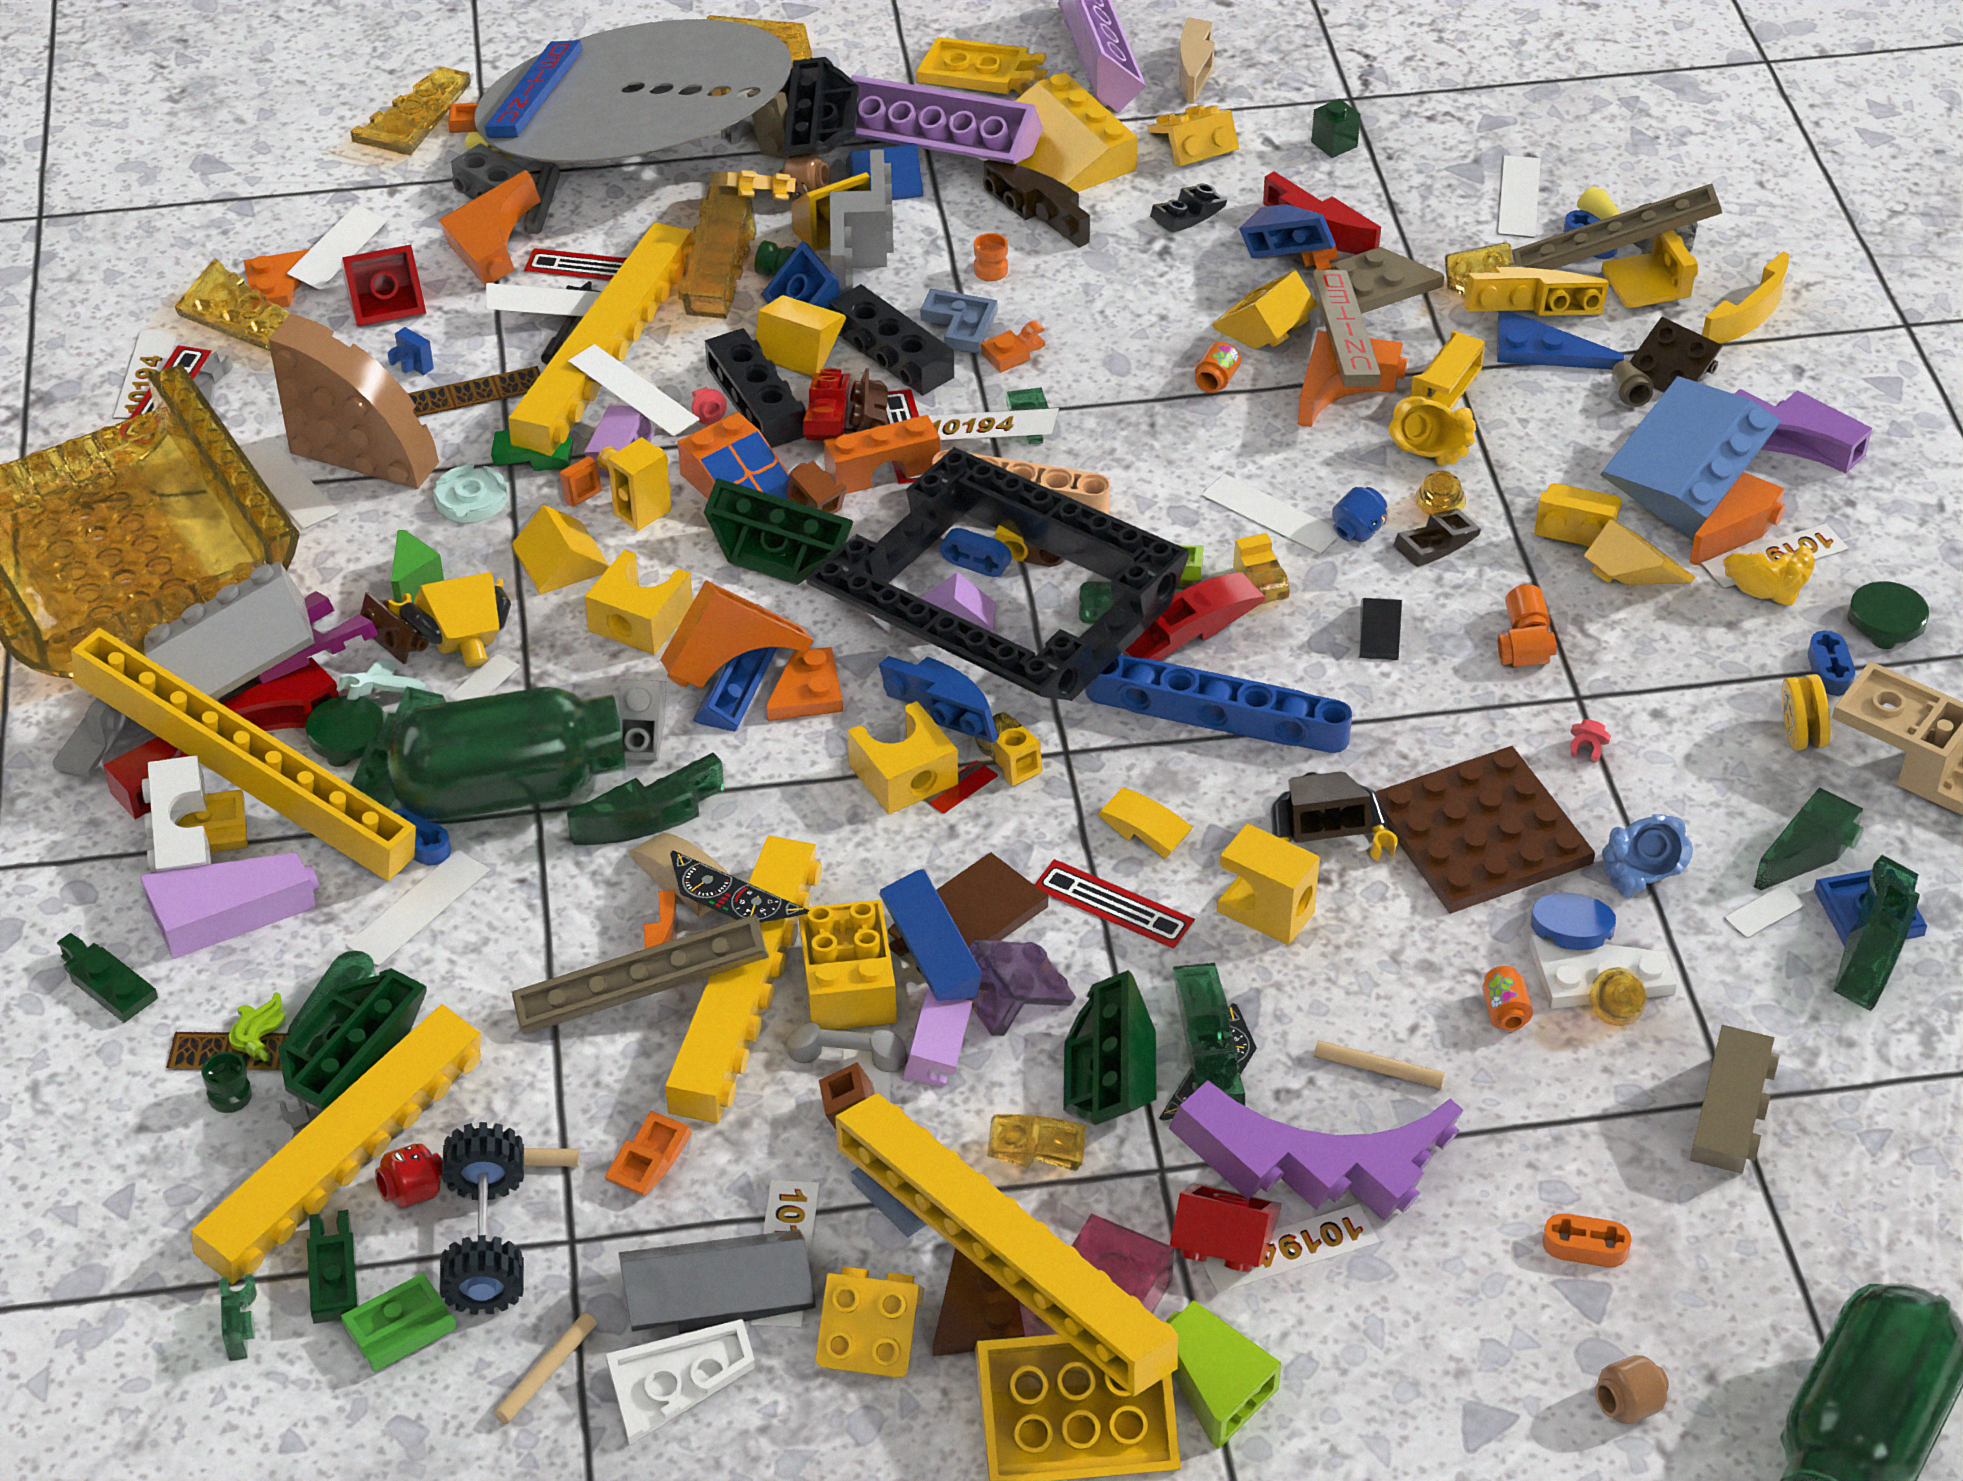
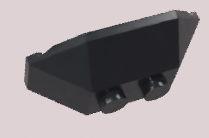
M827 57L793 61L783 154L786 157L828 154L856 135L860 94L859 85L842 70L833 66Z

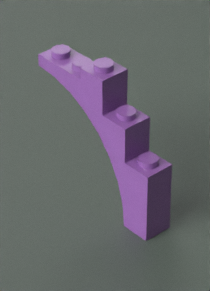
M1742 389L1734 393L1753 400L1781 420L1761 450L1796 455L1823 463L1843 473H1847L1866 456L1872 427L1798 390L1786 400L1779 401L1776 406Z
M1207 1080L1179 1105L1168 1129L1247 1200L1261 1188L1265 1192L1270 1191L1282 1179L1317 1211L1329 1198L1336 1203L1349 1189L1385 1221L1396 1209L1404 1213L1418 1198L1420 1192L1416 1189V1186L1425 1173L1422 1171L1423 1168L1433 1157L1430 1151L1436 1146L1443 1150L1459 1132L1455 1124L1464 1110L1450 1098L1429 1115L1400 1128L1372 1134L1334 1135L1302 1130L1269 1119L1236 1102Z

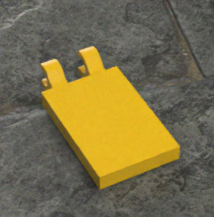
M937 37L918 67L916 78L917 83L1009 94L1010 90L1014 89L1021 96L1032 87L1026 83H1033L1034 80H1044L1048 71L1036 66L1044 64L1046 55L1043 53L1029 54L1026 47Z
M741 170L740 173L710 172L709 186L738 188L739 196L751 198L755 195L753 190L771 191L773 200L788 201L789 194L787 192H795L796 178H790L789 174L775 173L774 176L757 175L756 171Z

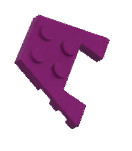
M317 591L304 598L310 624L335 611L329 598ZM359 614L324 634L311 627L314 644L256 676L254 679L262 684L310 665L307 658L324 650L333 655L346 649L344 642L362 635L364 641H367L377 636L378 633L373 622Z

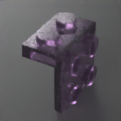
M974 940L969 948L982 972L977 997L967 998V1000L973 1001L972 1009L991 1036H1005L1024 1004L1071 1006L1076 999L1075 994L1068 986L1067 979L1057 971L1048 959L1047 952L1036 943Z

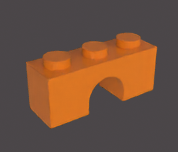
M928 415L823 440L825 471L832 476L836 486L843 483L847 487L845 494L872 488L871 478L874 470L887 461H897L906 478L922 475L932 467L933 457L940 452V436Z

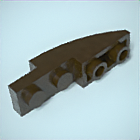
M994 160L984 161L983 185L990 195H993L1024 220L1038 216L1041 221L1047 223L1078 248L1090 242V215L1079 207V194L1038 171L1011 163Z

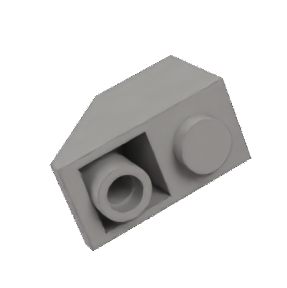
M620 679L617 759L658 761L665 723L667 681Z

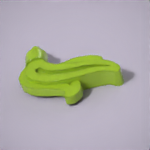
M277 992L273 994L270 1001L256 1010L248 1005L238 1007V1014L241 1017L233 1025L229 1033V1042L232 1048L246 1052L254 1060L261 1059L266 1062L270 1059L267 1047L259 1040L263 1035L277 1030L286 1019L283 1012L282 998L280 993Z

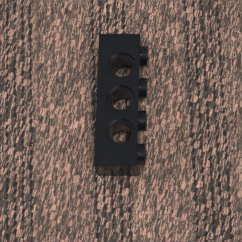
M862 284L829 301V310L846 316L838 336L849 342L859 352L864 353L882 369L889 371L900 379L904 385L911 387L923 396L954 378V349Z
M742 328L705 340L707 369L735 409L759 429L771 448L805 437L803 435V420L806 414L805 406L802 401H797L794 398L786 380L782 381L778 376L773 361L765 358L761 346L756 339L752 340L746 330Z

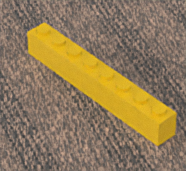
M768 835L748 883L801 907H809L811 886L818 885L822 871V863L816 861V845ZM798 916L760 923L769 958L709 977L665 1085L668 1114L719 1123L724 1108L732 1106L736 1092V1077L738 1074L743 1075L747 1068L750 1041L756 1042L759 1037L762 1022L761 1013L763 1009L769 1010L774 995L773 983L775 978H781L784 973L787 947L795 945L798 935Z
M441 1004L191 1230L193 1254L232 1285L244 1274L251 1275L262 1264L265 1255L277 1244H285L293 1236L300 1222L309 1214L312 1215L320 1212L327 1203L329 1196L340 1185L344 1187L350 1184L359 1173L360 1167L371 1157L376 1158L380 1156L389 1146L393 1136L402 1128H410L418 1120L421 1111L432 1100L436 1102L443 1098L448 1092L451 1083L460 1074H467L475 1068L481 1058V1032Z

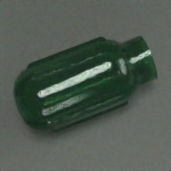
M547 686L446 702L407 711L394 721L388 731L386 758L394 794L402 809L423 819L449 820L563 801L571 798L572 795L584 788L592 776L626 771L622 733L613 694L580 699L573 692Z
M1906 1283L1868 1284L1852 1293L1840 1310L1791 1402L1786 1424L1780 1436L1788 1464L1779 1481H1917L1963 1388V1322L1958 1313L1950 1307L1951 1302L1941 1294L1936 1296L1926 1289Z

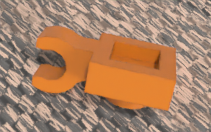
M1336 245L1332 249L1301 252L1305 267L1316 265L1317 270H1332L1329 261L1339 258Z
M1037 320L1030 321L1022 328L1018 335L1009 330L982 342L981 354L1000 373L1030 360V351L1039 350L1045 346V341L1038 335L1044 332L1045 328Z

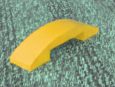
M1784 251L1781 252L1764 267L1760 287L1740 304L1735 305L1724 300L1705 316L1702 336L1723 344L1751 332L1770 317L1782 297L1789 254Z

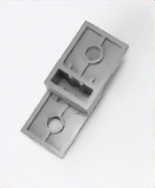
M884 149L870 150L871 191L830 192L831 272L839 281V296L853 289V276H846L853 275V268L887 267V253H894L891 163H884Z

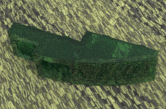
M712 752L663 778L657 779L647 786H644L637 778H634L586 803L580 804L567 812L570 841L574 845H599L623 842L660 833L699 817L698 803L724 790L722 761Z
M1883 854L1873 864L1859 920L1849 931L1833 989L1834 992L1869 1011L1876 1006L1895 967L1920 894L1915 892L1919 874Z

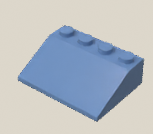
M1677 376L1608 463L1600 476L1692 540L1699 528L1766 444L1781 420L1751 399Z

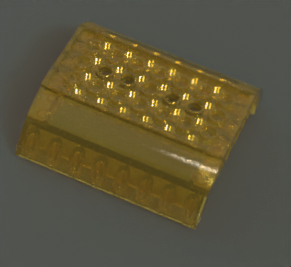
M182 364L165 368L160 372L147 376L154 411L137 415L129 420L103 427L87 435L70 439L59 445L33 452L28 456L5 464H0V642L17 661L32 670L50 676L73 679L71 650L98 628L106 631L146 657L144 638L157 625L172 623L179 619L182 613L190 606L198 603L205 604L215 598L218 591L230 584L238 585L250 578V574L262 565L269 564L271 566L280 561L287 571L292 562L300 536L299 531ZM90 515V517L85 519L79 518L81 516ZM95 537H104L100 540H93ZM124 580H132L131 582H129V583H127V584H121V583H120L121 581H124Z

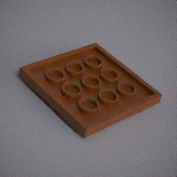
M1513 746L1375 791L1387 821L1386 827L1397 836L1399 845L1449 914L1594 864L1595 851Z

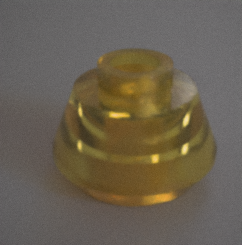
M1441 470L1431 473L1425 478L1416 492L1415 501L1417 506L1426 515L1430 516V514L1456 508L1462 511L1466 505V496L1458 477L1448 471Z
M1622 967L1610 968L1601 972L1594 979L1589 992L1590 1005L1596 1016L1603 1022L1613 1026L1628 1025L1635 1022L1643 1014L1647 1005V990L1644 982L1635 972Z

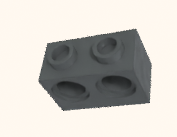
M481 143L451 161L454 188L473 200L526 170Z

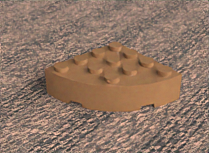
M291 313L268 339L290 453L419 489L438 465L439 459L427 424H420V421L413 412L416 405L408 393L381 364L359 346L353 343L349 347L332 337L333 330L318 322Z

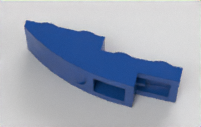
M891 656L886 657L878 664L887 696L910 704L918 701L923 708L930 710L933 721L942 727L991 743L998 739L991 709L985 695L971 679L957 669L928 656L918 665Z

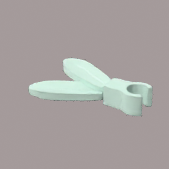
M383 659L377 661L367 673L342 674L336 690L349 689L347 699L356 700L359 696L371 694L372 688L416 694L425 691L426 685L414 678L394 676L397 668L395 661Z

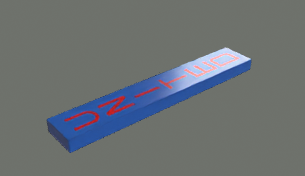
M580 40L550 41L484 126L487 137H518L583 51Z

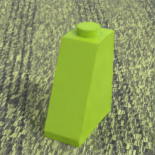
M1193 1300L1182 1312L1175 1311L1166 1320L1178 1334V1369L1173 1371L1172 1374L1209 1440L1220 1449L1279 1390L1281 1362Z

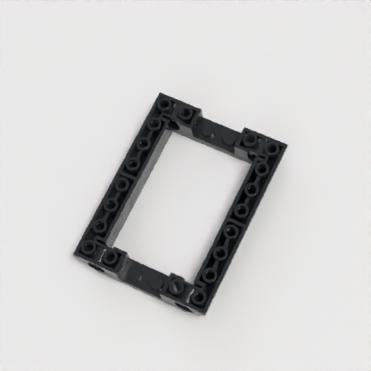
M953 447L906 489L910 513L877 543L855 534L806 578V582L816 589L1036 695L1073 701L1170 607L1187 563L1189 550ZM968 515L996 529L998 525H1001L1024 538L1025 542L1111 580L1110 588L1113 606L1080 637L1059 629L1045 643L1046 647L1035 655V652L889 583L960 518Z

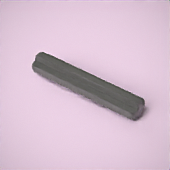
M546 163L541 167L535 185L541 202L526 212L523 222L525 225L524 230L528 234L531 232L539 234L543 229L560 177L559 167L555 163L553 165Z

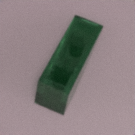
M1819 787L1761 857L1754 887L1762 891L1837 861L1848 847L1854 849L1864 831V827L1859 825L1863 808Z

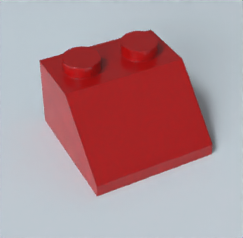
M411 244L342 257L341 267L357 327L426 314Z
M1194 1183L1180 1192L1169 1247L1181 1249L1180 1256L1187 1259L1207 1261V1256L1224 1259V1266L1227 1268L1251 1272L1252 1266L1259 1268L1265 1262L1282 1203L1253 1196L1247 1200L1240 1193Z

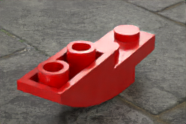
M1275 171L1264 177L1263 204L1267 207L1288 204L1323 214L1333 236L1337 251L1357 255L1379 248L1381 226L1331 196L1321 201Z
M837 368L821 369L820 373H814L809 388V405L803 420V435H806V441H823L845 434L850 374H842V370Z
M1242 572L1226 574L1197 583L1174 594L1170 607L1122 654L1135 658L1160 661L1197 636L1205 641L1263 603L1265 596Z

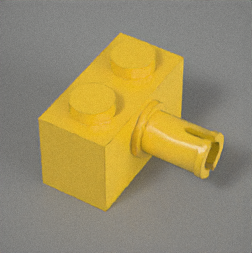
M640 437L619 451L612 446H607L601 450L597 457L599 462L597 465L609 472L614 515L637 531H640L671 511L668 457L663 449L654 446L643 437Z

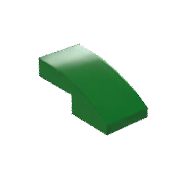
M510 430L495 431L491 457L495 466L530 461L534 471L569 467L573 440L568 436L566 441L558 446L553 455L548 456L531 449L511 445Z

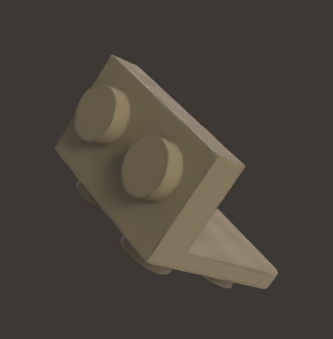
M792 69L788 80L776 96L752 114L761 154L788 159L783 154ZM751 90L747 93V97L759 94L760 90Z

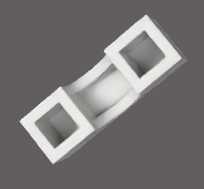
M198 756L148 762L149 778L142 779V790L145 803H151V813L144 816L148 839L153 838L154 849L147 850L150 873L211 864L210 845L204 827L183 828L177 826V823L185 815L193 812L207 811L204 774Z

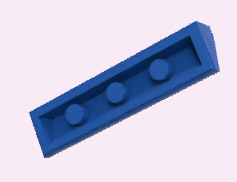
M778 647L750 650L722 665L718 669L693 721L698 724L735 732Z
M924 869L914 871L880 889L879 895L936 1001L976 998L982 972Z

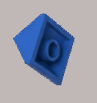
M917 144L870 149H884V163H891L892 200L923 197ZM870 150L850 152L846 158L849 178L867 172L870 175L871 191Z
M802 241L761 293V296L768 304L784 295L829 310V301L839 296V281L812 248Z

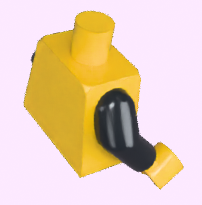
M491 572L421 585L414 600L415 604L412 603L411 595L408 593L402 595L403 603H396L392 599L388 600L389 610L402 621H406L430 643L436 644L439 652L446 654L461 651L467 668L478 667L488 661L484 646L492 644L498 632L505 627L511 607V601L503 590V579H496V585H494Z

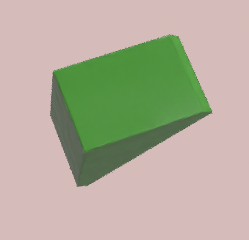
M398 530L391 577L394 602L403 603L402 595L408 593L411 595L412 603H414L421 585L444 581L441 557L439 553L408 531Z

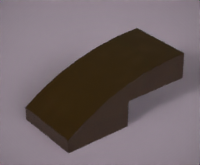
M1451 509L1430 514L1426 527L1397 533L1394 546L1417 567L1438 560L1460 549L1480 534L1481 528L1460 509Z

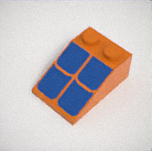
M738 411L677 441L680 475L707 499H709L716 478L789 500L785 495L789 473L759 429Z

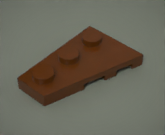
M955 1248L933 1341V1356L974 1352L977 1341L1025 1337L1019 1300Z

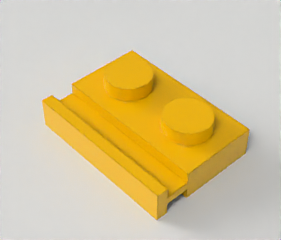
M242 789L206 794L207 811L187 814L177 823V826L183 828L203 826L210 845V853L248 848L245 797Z

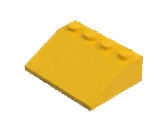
M1066 72L1038 81L1015 101L1035 105L1043 127L1033 155L1016 163V165L1052 177L1077 193L1136 171L1138 137Z
M1060 1334L977 1341L975 1352L989 1481H1062L1181 1470L1171 1373L1134 1397Z

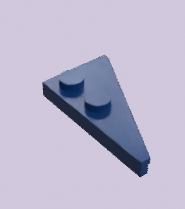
M1511 311L1498 312L1497 362L1613 370L1616 363L1624 360V354Z

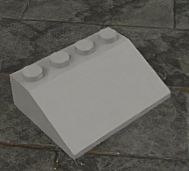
M280 561L271 566L265 564L258 567L250 574V578L238 585L230 584L223 587L212 600L203 605L198 603L190 606L182 613L179 619L170 624L162 623L157 625L144 638L147 658L214 700L315 643L304 596Z

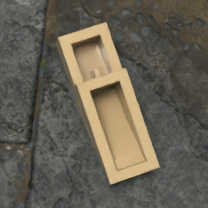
M1188 17L1180 40L1179 81L1187 103L1194 104L1214 69L1215 42L1212 41L1213 22Z
M663 832L630 850V856L663 891L675 890L676 904L683 901L698 917L713 909L680 894L670 853L674 850L730 875L703 850L674 834Z

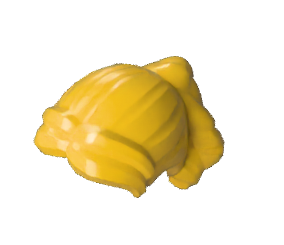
M1412 396L1397 403L1388 431L1395 444L1404 452H1410L1421 457H1435L1436 463L1439 466H1445L1446 464L1454 465L1460 458L1467 456L1469 446H1472L1475 442L1473 433L1476 430V422L1472 419L1473 415L1470 408L1464 407L1452 412L1451 409L1442 403L1425 399L1422 396Z
M1802 545L1794 554L1786 552L1779 559L1771 561L1766 558L1765 554L1760 552L1755 554L1732 553L1723 559V566L1725 567L1726 577L1732 578L1734 583L1746 594L1759 599H1772L1780 605L1792 606L1802 586L1808 582L1810 575L1813 573L1815 558L1812 550L1808 546Z

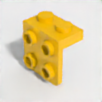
M1197 105L1186 108L1185 114L1176 116L1175 113L1161 115L1155 118L1156 123L1147 126L1149 133H1168L1175 166H1183L1239 149L1231 110H1219L1218 105L1207 107Z
M1674 230L1654 236L1651 253L1605 261L1602 263L1601 271L1623 305L1628 308H1638L1691 297L1694 278L1698 275V263L1696 258L1691 256L1684 246L1681 236L1677 235Z
M1552 483L1548 486L1547 492L1541 493L1534 535L1590 547L1610 519L1617 522L1622 499L1616 495Z
M842 1267L841 1274L827 1273L816 1350V1363L820 1367L897 1378L904 1377L909 1370L917 1306L922 1307L925 1288L919 1284H914L915 1276L887 1273L886 1280L868 1278L869 1270Z

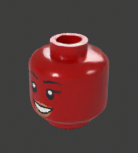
M421 1143L411 1144L384 1154L380 1161V1167L375 1169L377 1188L385 1202L391 1201L396 1207L407 1208L435 1198L440 1191V1180L442 1179L443 1160L438 1153L432 1154Z

